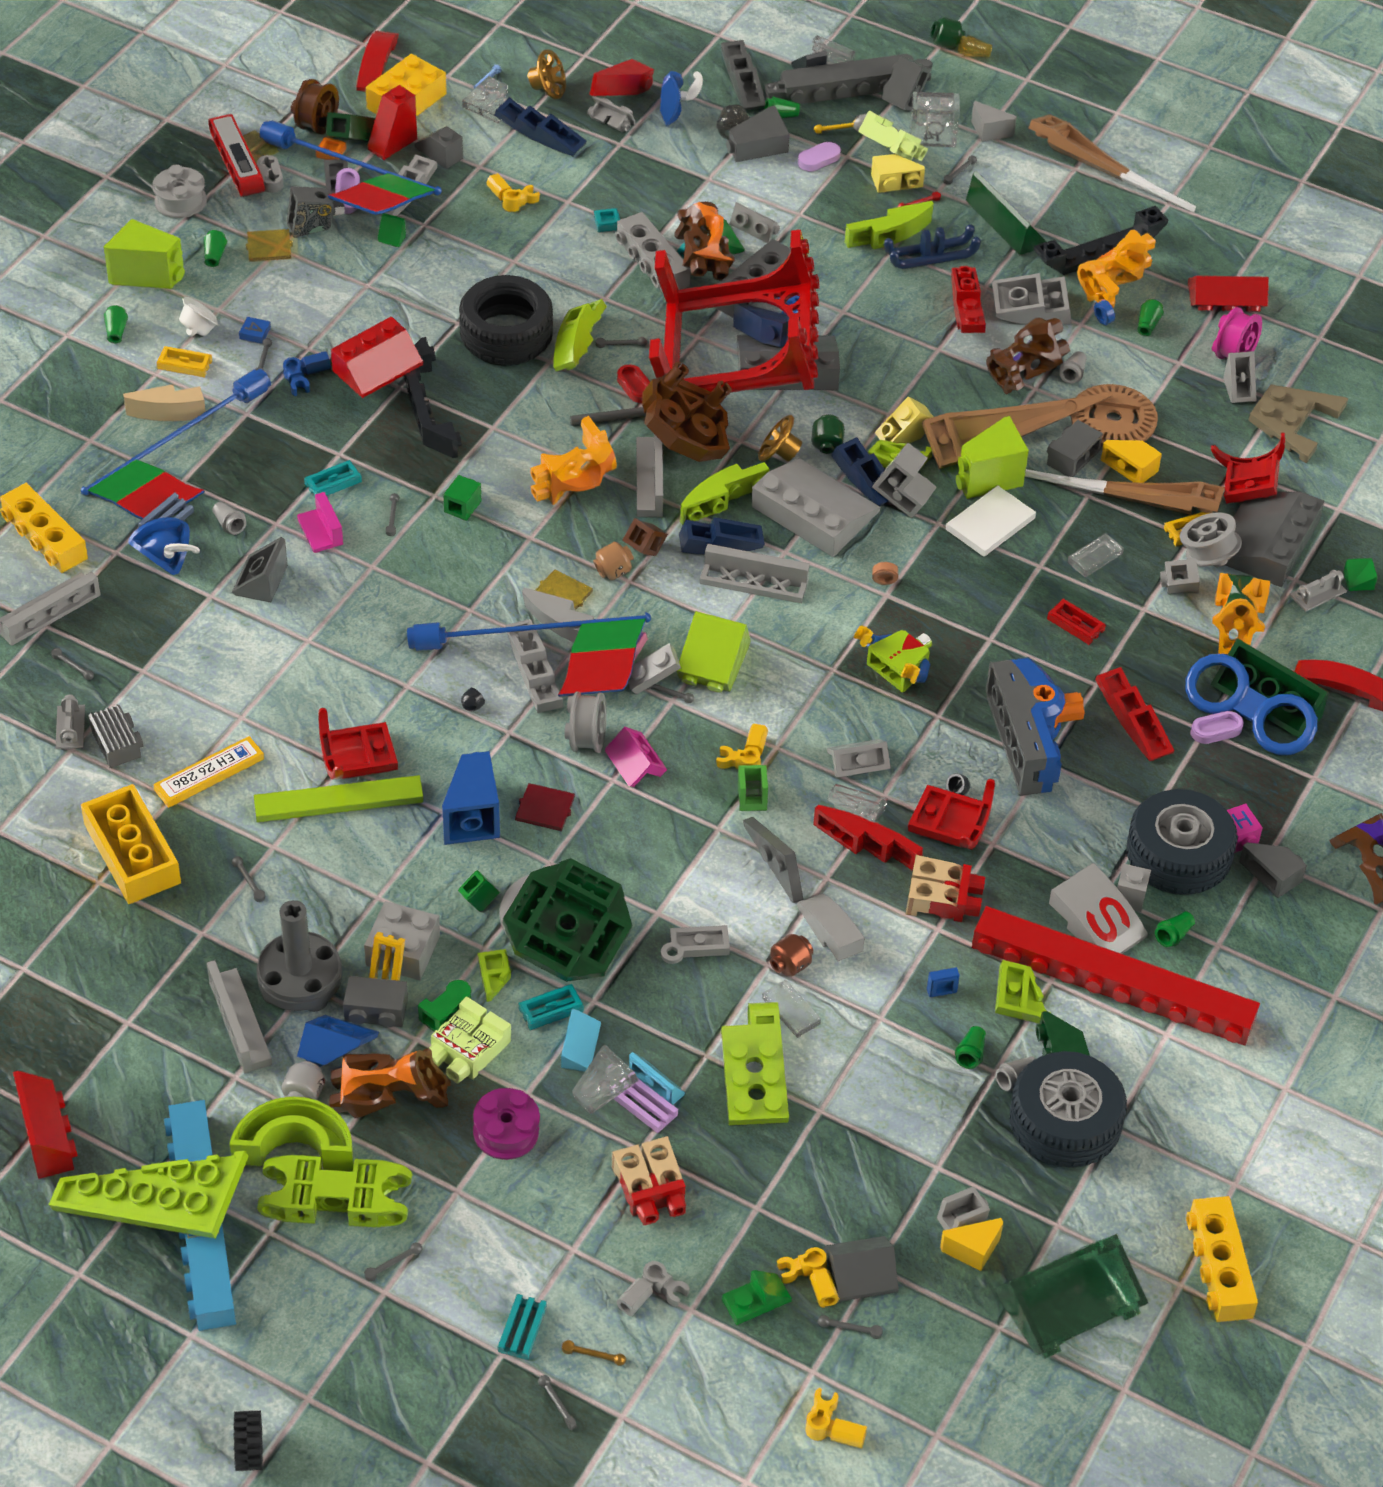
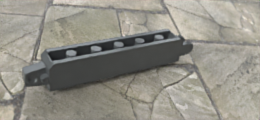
M900 54L784 70L781 73L780 81L765 84V94L767 98L774 96L795 103L805 104L883 93L884 85L890 80L893 73V65L899 57L903 56L914 59L911 55ZM929 59L914 60L930 69L932 68L933 63ZM931 73L927 79L928 82L931 79Z

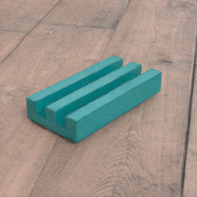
M350 460L304 478V483L306 487H309L311 494L314 493V498L315 494L325 492L326 496L362 482L361 474Z
M569 984L519 1002L518 1009L520 1013H523V1018L525 1022L527 1021L529 1030H533L569 1017L572 1009L583 1012L584 1005L573 984ZM570 995H571V997H569V998H566V999L561 1000V1001H558V1002L556 1001V1000H559V999H561V998H564V997H567V996H570ZM545 1004H546V1006H544V1007H541V1008L536 1009V1010H533V1011H529V1010H531V1009H533V1008H536V1007H539V1006H542V1005H545Z
M516 1295L498 1344L499 1353L525 1360L529 1359L547 1308V1301L541 1300L539 1303L535 1302V1298L529 1297L524 1299L523 1295ZM524 1307L525 1309L512 1345L507 1347L520 1309ZM536 1310L537 1312L523 1351L519 1350L518 1347L531 1311Z

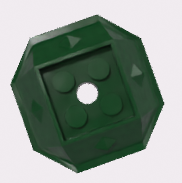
M572 858L563 860L559 864L530 872L502 921L516 956L566 982L604 977L632 929V922L624 899L622 885ZM568 923L573 926V929L566 930L560 925Z

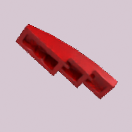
M1119 667L1097 675L1095 680L1107 703L1125 731L1149 761H1153L1174 753L1175 750L1152 705L1146 706L1136 685L1131 687L1122 668Z
M819 804L815 807L813 825L854 854H858L864 848L884 863L893 857L912 871L916 855L922 856L923 848L877 822L847 811Z

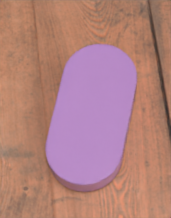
M824 142L802 151L798 156V166L802 170L811 172L839 160L840 147L833 142Z
M351 168L340 170L336 176L335 193L359 184L360 176L358 172ZM344 204V214H350L357 210L355 207Z
M1220 712L1194 720L1190 733L1195 741L1209 744L1237 737L1242 732L1244 721L1235 712Z

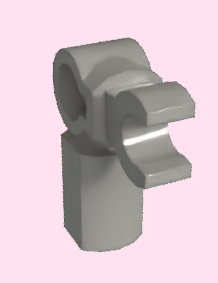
M651 1261L645 1265L642 1278H637L617 1300V1305L628 1316H633L651 1296L653 1291H656L659 1294L663 1293L668 1304L677 1308L680 1299L674 1295V1292H680L687 1297L690 1288L685 1282L674 1281L672 1279L673 1276L666 1272V1268L662 1263Z

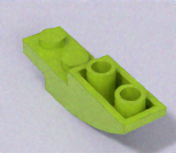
M927 201L891 208L887 210V216L846 224L845 244L847 248L870 244L873 250L884 248V241L887 238H891L893 244L906 240L932 222L934 203Z
M603 299L568 310L560 325L555 343L554 369L556 372L575 368L579 364L580 358L588 352V347L594 340L590 334L593 330L592 327L601 319V314L607 307Z
M763 462L742 470L738 464H735L705 479L681 503L680 523L683 525L685 520L698 521L727 510L729 500L752 493V487L769 472V467Z

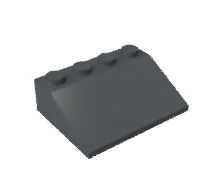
M737 335L738 371L750 369L767 362L779 353L783 347L759 342L749 335ZM819 336V341L815 342L818 349V360H814L818 369V378H814V389L809 390H838L840 360L835 336ZM802 383L754 390H804Z
M1277 491V495L1267 498L1243 501L1234 515L1236 522L1235 532L1240 535L1242 546L1237 554L1228 560L1225 566L1258 579L1269 580L1271 584L1282 588L1320 522L1325 501L1303 492Z

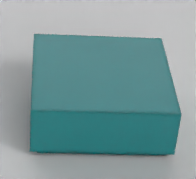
M617 208L594 211L597 231H617V221L620 220Z

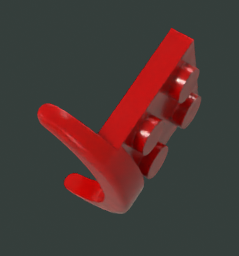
M1284 432L1281 433L1280 441L1273 450L1253 458L1234 457L1222 452L1216 445L1211 446V452L1214 457L1227 468L1224 489L1226 504L1277 495L1279 463L1285 450L1286 438Z
M319 709L318 724L321 751L325 768L332 780L398 770V761L386 722L330 731L327 709Z
M987 780L982 801L927 785L908 823V831L972 850L981 839L991 813L995 780Z

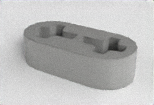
M261 156L257 160V167L262 175L265 191L270 193L279 192L283 188V175L279 162L274 156Z

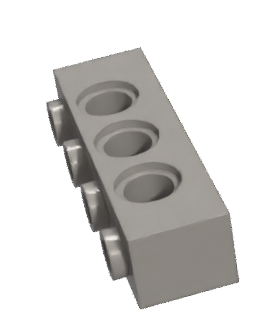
M643 212L617 221V232L615 233L617 242L623 245L628 251L630 258L639 264L642 272L650 277L656 288H659L662 292L655 271L656 251L661 250L666 251L678 289L681 290L690 286V268L683 266L681 256Z

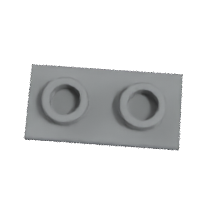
M596 96L592 97L595 105L594 107L590 106L587 112L591 119L605 124L607 119L610 118L607 123L608 126L620 132L629 131L631 124L636 126L633 113L627 107H618L604 97L602 99Z
M735 203L730 225L766 243L770 241L772 234H778L780 226L777 225L776 221L742 204Z
M1332 570L1328 575L1319 580L1317 579L1307 585L1299 586V589L1290 593L1289 596L1307 612L1346 593L1347 590L1341 585L1344 575L1340 570Z
M66 695L61 701V706H57L56 749L84 748L85 704L78 705V700L74 695Z

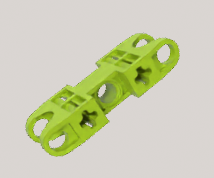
M277 1156L269 1158L264 1162L263 1175L271 1180H277L278 1184L284 1186L278 1191L271 1192V1195H263L258 1198L257 1210L265 1217L284 1222L315 1224L317 1211L348 1212L349 1226L361 1227L395 1226L404 1223L407 1219V1207L404 1204L394 1202V1199L386 1196L389 1192L411 1184L412 1172L404 1165L384 1160L355 1159L353 1172L322 1170V1160L319 1156Z

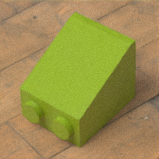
M131 219L103 246L109 284L171 289L185 275L180 238L137 220Z
M1010 416L1002 418L962 445L961 457L958 458L959 473L956 475V484L958 489L963 491L966 499L986 495L996 486H1000L1004 490L1023 487L1029 450Z
M695 611L679 660L681 668L677 670L679 679L691 686H696L697 683L706 685L709 690L722 693L723 690L730 692L751 643L747 624Z

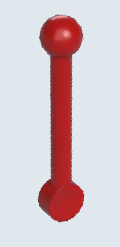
M933 192L931 196L906 204L900 203L898 207L927 202L931 200L939 201L941 199V193Z

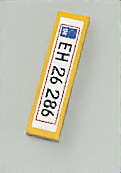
M248 736L153 784L154 791L165 805L170 808L264 760V753L252 738Z

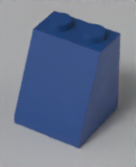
M490 751L461 755L442 804L444 845L500 838L499 799Z

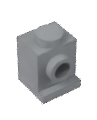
M1197 559L1165 562L1164 571L1160 572L1161 587H1167L1168 594L1191 591L1199 593L1200 581Z

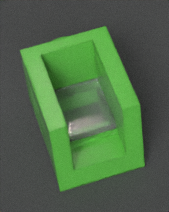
M766 765L738 766L739 811H767L768 780Z

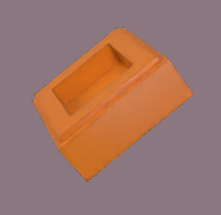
M324 137L319 147L343 155L346 150V142ZM315 151L316 158H321L325 160L339 159L327 155L325 153Z

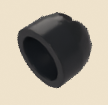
M472 687L461 697L462 706L467 711L474 712L485 704L482 694Z
M954 773L948 777L946 789L947 791L965 795L970 790V781L966 776Z

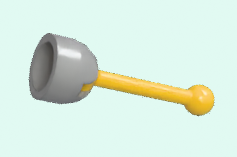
M867 114L857 116L853 123L830 126L816 125L814 132L820 134L822 131L852 127L858 132Z

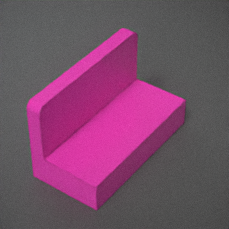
M325 492L315 494L316 509L297 515V520L314 553L343 545L342 526Z
M624 727L605 748V752L630 787H635L646 773L661 777L667 771L663 762L640 731Z

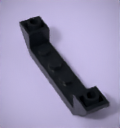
M1153 206L1136 212L1134 225L1131 228L1065 250L1054 239L1034 246V251L1046 265L1062 275L1076 272L1080 264L1096 260L1115 248L1130 230H1136L1141 236L1149 233L1155 238L1168 224V219L1157 206Z
M422 337L415 344V347L423 360V365L405 374L403 379L423 445L451 458H457L458 447L462 446L460 432H455L452 422L436 424L434 417L430 418L429 400H424L426 398L424 383H419L421 381L420 373L432 372V361H435L434 347H429L427 338Z

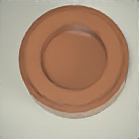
M890 562L878 563L872 568V579L881 585L893 584L898 580V567Z

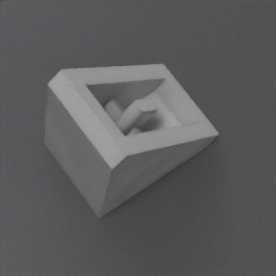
M977 101L973 103L971 122L982 142L1013 137L1017 116Z
M1254 351L1228 354L1223 379L1231 403L1257 401Z

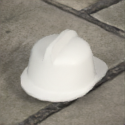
M183 297L184 307L180 315V322L187 328L186 333L192 337L195 334L206 336L216 325H219L217 318L208 308L192 298Z

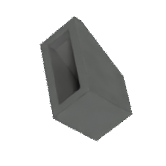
M448 126L429 134L414 144L416 149L432 160L437 161L445 169L463 159V137Z
M1246 843L1243 845L1239 861L1277 898L1303 882L1307 867L1303 859L1295 855L1288 847Z

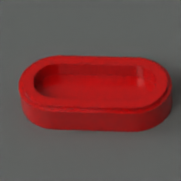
M632 364L621 366L617 371L618 383L632 401L643 403V391L650 383L649 379L638 366Z

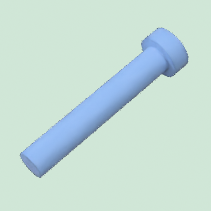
M497 64L494 65L492 70L474 85V89L476 91L479 90L494 75L499 74L502 71L501 67Z

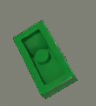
M758 1270L751 1271L750 1283L722 1294V1302L736 1325L792 1302V1298L778 1274Z

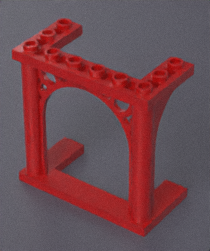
M801 229L791 231V251L788 258L779 268L765 276L741 281L679 290L666 251H656L655 271L667 303L664 349L660 338L650 340L649 359L656 378L669 373L674 364L680 362L682 312L747 302H762L780 308L789 317L788 341L779 353L767 362L750 369L684 378L683 380L710 392L719 381H723L724 384L725 382L728 383L732 389L731 393L802 383L804 390L814 389V378H818L817 365L814 363V360H818V349L815 342L819 341L818 330L815 327V324H819V316L816 309L819 306V296L816 289L820 288L818 274L813 273L815 270L813 257L808 256L809 243L807 239H803ZM791 297H800L795 303L791 305L785 304L786 301Z

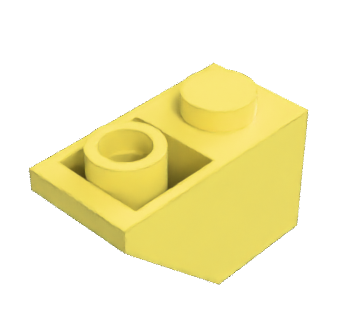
M897 154L874 156L872 158L871 176L878 193L923 187L925 174L923 165Z
M908 396L874 433L880 440L893 443H911L921 439L926 434L922 425L923 420L934 416L925 405Z

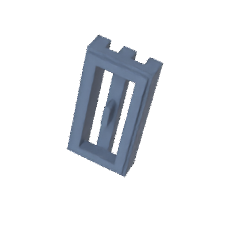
M174 493L138 522V528L154 519L171 517L180 509L182 511L174 518L184 521L194 513V507L190 504L187 505L183 498L180 500L179 495Z

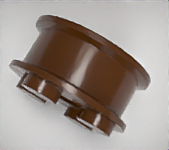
M308 79L302 82L296 98L291 104V112L298 128L303 130L312 128L317 134L326 133L327 113L338 112L339 94L336 86L330 83L320 85L315 79Z

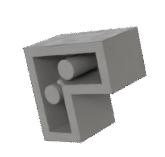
M909 443L902 448L872 486V488L910 518H913L924 506L937 487L918 473L928 458Z

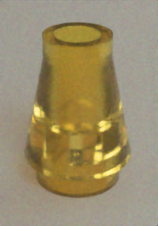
M970 35L961 36L958 53L963 54V57H990L992 44H988Z

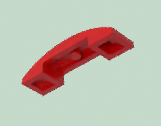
M375 31L371 35L362 58L356 86L357 91L366 92V86L384 74L390 52L395 49L399 33Z
M1316 659L1298 660L1294 670L1297 674L1316 685H1325L1369 699L1368 707L1383 711L1382 678L1344 663Z

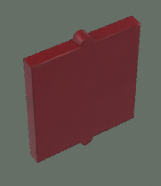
M528 783L523 798L519 799L520 806L516 813L515 821L562 831L567 817L571 816V806L575 793Z

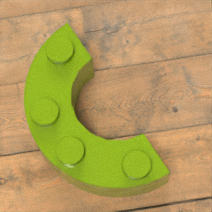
M283 1097L265 1102L246 1114L238 1123L231 1136L229 1144L231 1156L234 1155V1152L245 1150L249 1156L245 1165L263 1166L266 1156L274 1148L285 1143L298 1142L311 1146L319 1153L323 1162V1170L353 1171L352 1138L347 1124L334 1109L314 1099Z

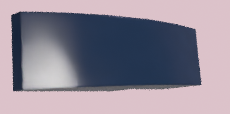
M857 437L837 446L831 456L848 479L879 507L890 502L872 488L885 470L875 454L869 455Z
M713 517L710 524L685 520L679 532L682 553L705 555L707 544L743 551L761 549L765 545L762 526Z

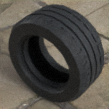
M513 275L485 278L474 284L461 299L459 305L461 341L469 352L484 362L503 366L522 364L540 355L552 340V301L545 290L529 279ZM512 314L527 319L526 322L514 326H498L490 324L485 320L493 316Z

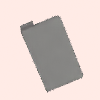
M876 739L827 748V753L832 755L835 777L837 778L891 769L887 741Z

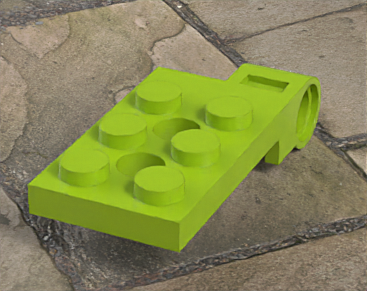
M778 1002L748 1003V1025L721 1026L729 1125L788 1123L789 1111ZM750 1062H757L762 1066V1070L752 1073L747 1070L746 1065ZM752 1089H760L764 1092L765 1096L760 1100H754L749 1096L748 1092Z

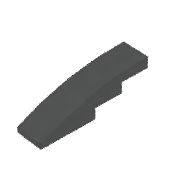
M744 40L721 43L725 65L743 111L765 108V99L757 69L753 67L750 53L747 54Z

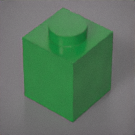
M458 475L443 494L444 512L467 521L482 502L481 483Z

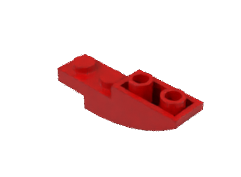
M969 266L952 268V292L957 329H960L961 333H985L986 322L980 301L981 289L976 268Z

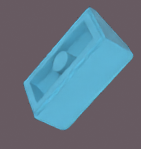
M572 1009L561 1054V1068L591 1072L601 1027L600 1021L579 1010Z
M633 1052L629 1054V1073L636 1076L669 1103L674 1105L685 1095V1091L646 1059Z

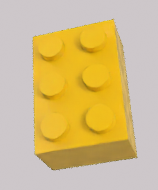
M410 54L366 86L367 109L377 114L382 95L401 85L416 95V116H418L447 94L446 72Z

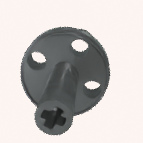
M296 900L288 901L279 910L282 935L271 940L260 953L257 964L258 986L263 1000L269 1004L286 1010L317 1012L327 1006L328 1001L336 994L341 985V959L337 949L328 939L317 933L309 932L305 905Z

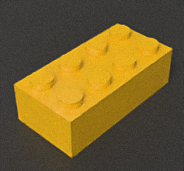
M134 784L81 804L84 825L128 905L181 884L178 861Z

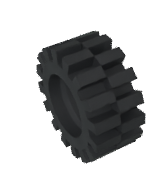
M261 1410L234 1412L233 1426L235 1470H262L263 1437Z

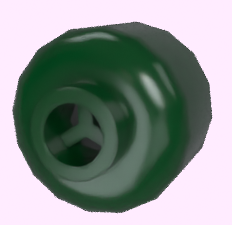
M941 17L938 21H934L930 37L935 45L954 49L958 43L962 44L965 31L962 30L960 21Z
M822 415L812 425V445L824 454L833 453L837 446L844 443V423L835 415Z

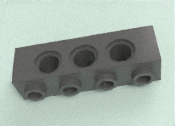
M772 239L718 284L765 276L775 271L785 262L791 249ZM747 302L743 304L752 305L754 302ZM734 304L714 307L730 317H734Z

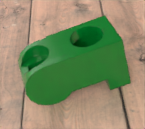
M453 980L446 986L445 992L433 1002L425 998L418 1004L419 1021L433 1032L438 1031L459 1010V1004L466 996L471 999L470 985L464 980Z

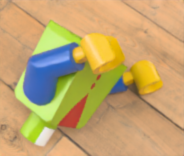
M859 626L853 637L860 640L862 647L868 646L867 665L902 693L912 684H915V682L924 683L927 680L931 666L929 662V648L932 647V641L928 635L923 633L915 639L905 630H900L894 634L877 636L869 628Z

